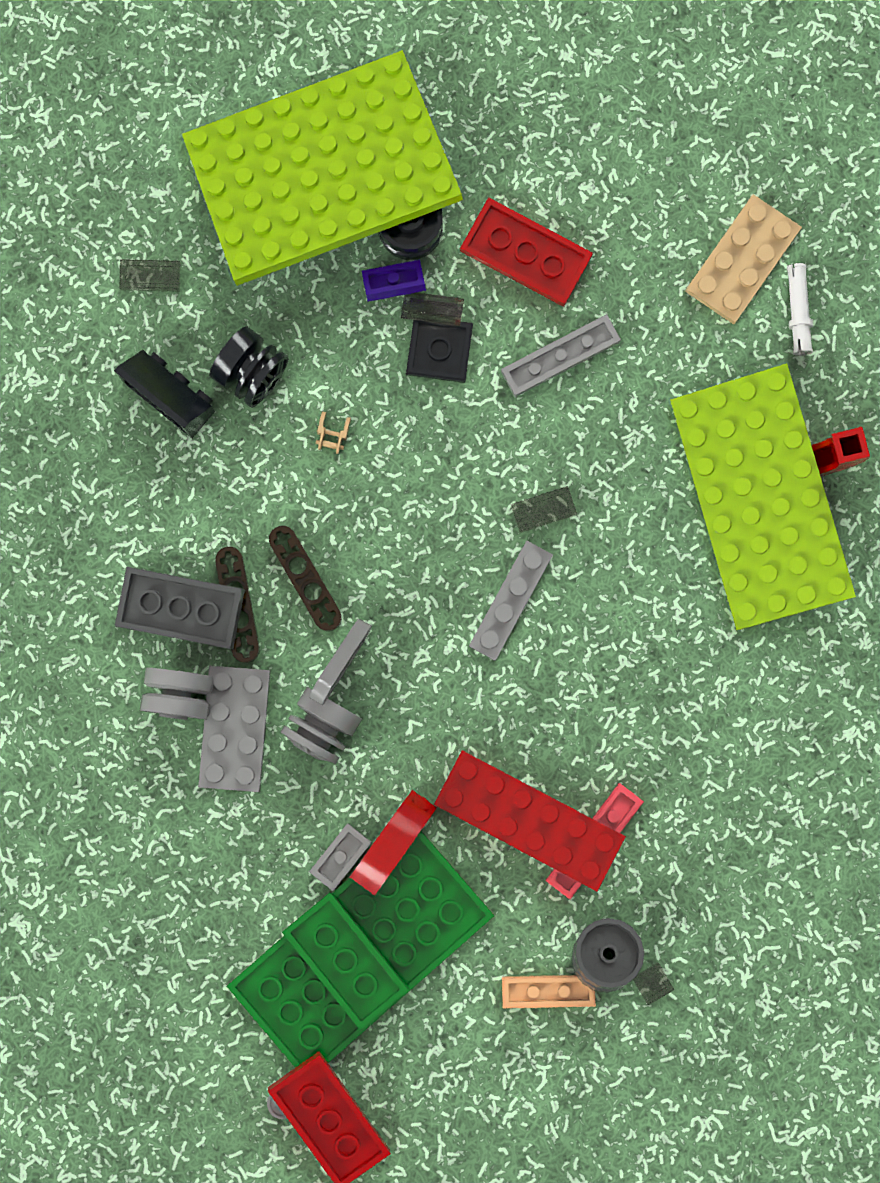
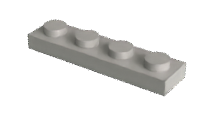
M606 314L502 368L501 373L514 397H517L619 344L621 339Z
M526 540L469 645L470 648L496 661L553 554Z

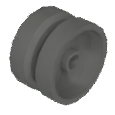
M610 918L594 921L582 931L573 945L571 961L574 973L582 984L594 991L609 993L620 990L630 983L640 971L643 965L644 948L639 935L633 927L625 922ZM604 950L606 954L608 952L612 953L613 958L611 960H607L604 958Z

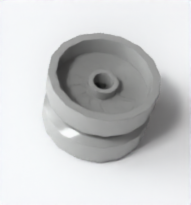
M146 668L144 684L151 688L162 689V694H143L140 711L158 713L160 717L187 720L188 718L207 720L209 703L205 700L191 698V694L206 695L210 693L213 677L183 671Z

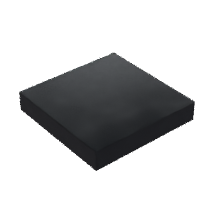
M414 315L406 375L465 383L473 323Z

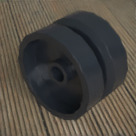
M442 209L378 232L384 248L393 256L404 260H418L429 255L439 245L443 234Z

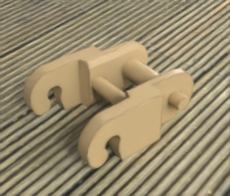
M322 411L317 430L320 440H316L315 444H318V450H321L323 446L336 449V454H339L340 449L344 450V446L341 443L342 440H347L351 418H346L344 430L340 431V433L330 431L324 427L327 412ZM325 434L339 437L338 443L325 441Z

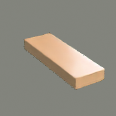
M577 975L502 976L503 1009L596 1007L595 991L582 984Z

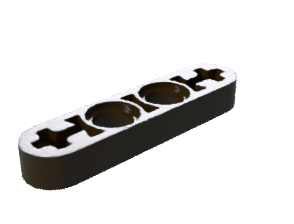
M287 526L275 527L269 535L270 546L315 624L323 631L337 629L342 621L341 612L296 534ZM280 532L284 535H291V538L288 539V544L292 550L296 546L299 548V551L290 553L285 559L281 556L287 553L285 548L281 544L275 545V542L278 540L277 534ZM299 557L306 561L307 566L303 573L294 574L290 571V562L294 558ZM311 583L318 584L322 590L320 597L316 600H309L304 594L306 586ZM325 598H328L330 603L324 604L329 613H336V616L333 618L334 624L330 626L327 622L320 623L323 614L319 607L314 612L311 606L322 603Z
M224 547L218 551L215 559L219 584L228 586L232 582H239L242 584L243 589H245L241 611L248 614L249 622L245 627L237 628V633H246L251 630L252 636L246 635L248 645L254 646V650L249 652V657L245 658L242 653L237 652V648L242 647L241 637H237L231 652L236 660L242 663H250L258 657L260 647L244 559L236 548ZM231 552L233 557H238V561L233 563V569L235 573L241 571V577L231 576L224 580L223 574H229V569L226 564L221 563V560L226 558V553Z

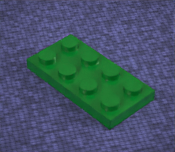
M332 892L328 893L282 931L283 935L359 1030H362L409 991L406 984Z

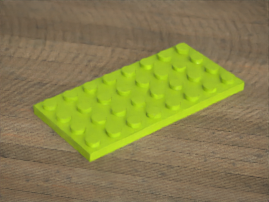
M786 363L670 399L736 630L855 598L856 594L788 364Z

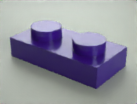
M420 260L361 271L367 302L426 291Z

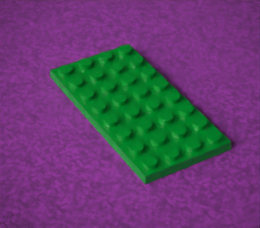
M420 831L376 895L370 893L351 878L332 893L406 984L409 991L494 917L489 908L422 831ZM285 936L226 986L295 1068L319 1051L327 1063H329L409 992L407 991L367 1026L359 1030Z

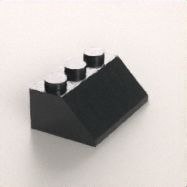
M141 350L117 366L114 370L115 373L129 388L190 438L197 434L215 412L210 405L213 400L200 389L197 393L188 387L190 381L178 371L172 374L164 368L167 363L155 352L149 355L144 350Z

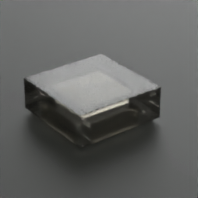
M659 962L638 973L633 979L647 1005L674 990Z

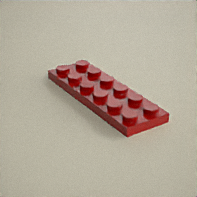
M463 750L434 803L435 806L596 892L599 891L626 836Z

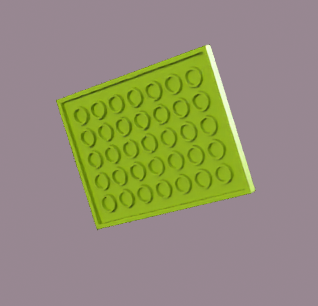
M403 50L182 134L236 286L463 200L462 193Z

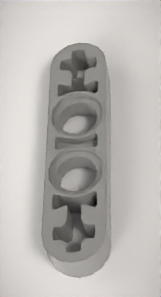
M357 619L318 678L310 693V699L321 705L325 704L363 645L372 625Z

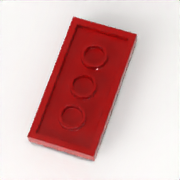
M489 197L460 247V252L565 307L593 256V253Z
M320 1051L268 1087V1093L334 1183L352 1182L391 1154L386 1143Z

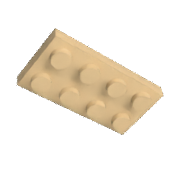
M753 194L685 292L732 324H735L802 227Z

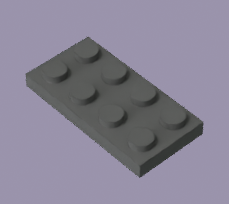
M126 567L115 626L233 649L245 589Z

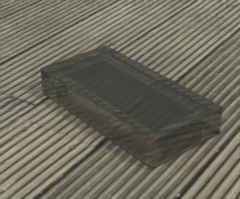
M120 259L119 289L180 292L181 262Z
M417 292L404 295L401 318L460 326L464 299Z
M568 486L510 505L519 533L577 515Z

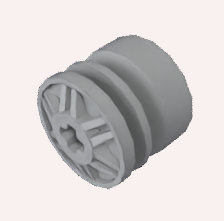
M306 687L297 705L307 715L304 719L290 715L288 719L300 727L296 732L284 725L281 733L295 747L312 757L336 764L340 757L328 751L330 746L334 745L344 751L346 746L336 738L337 734L340 732L353 736L362 718L327 699L324 705L319 704L309 698L312 689Z

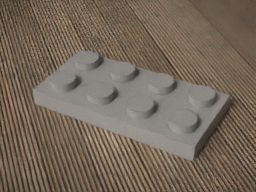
M209 666L208 676L213 677L211 692L206 695L209 711L207 720L204 719L198 787L260 792L270 670Z

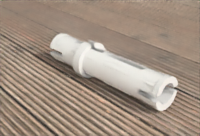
M796 263L794 264L795 268H793L792 264L787 266L791 307L789 329L793 333V354L801 356L805 355V351H807V354L813 353L810 329L813 327V319L809 316L806 264Z

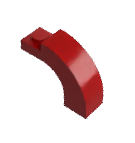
M863 427L831 434V437L827 440L812 445L821 477L858 465L870 457Z
M412 790L367 851L350 878L373 895H376L437 807L431 804L425 797Z

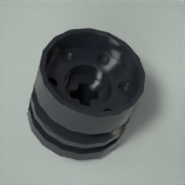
M245 326L238 330L222 348L210 369L209 376L225 389L231 388L238 382L235 396L239 399L245 397V404L253 408L276 387L288 364L289 358L283 352L276 354L277 349L273 345L267 346L260 352L264 341L263 338L248 326Z

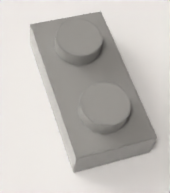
M347 823L309 872L334 891L372 842Z

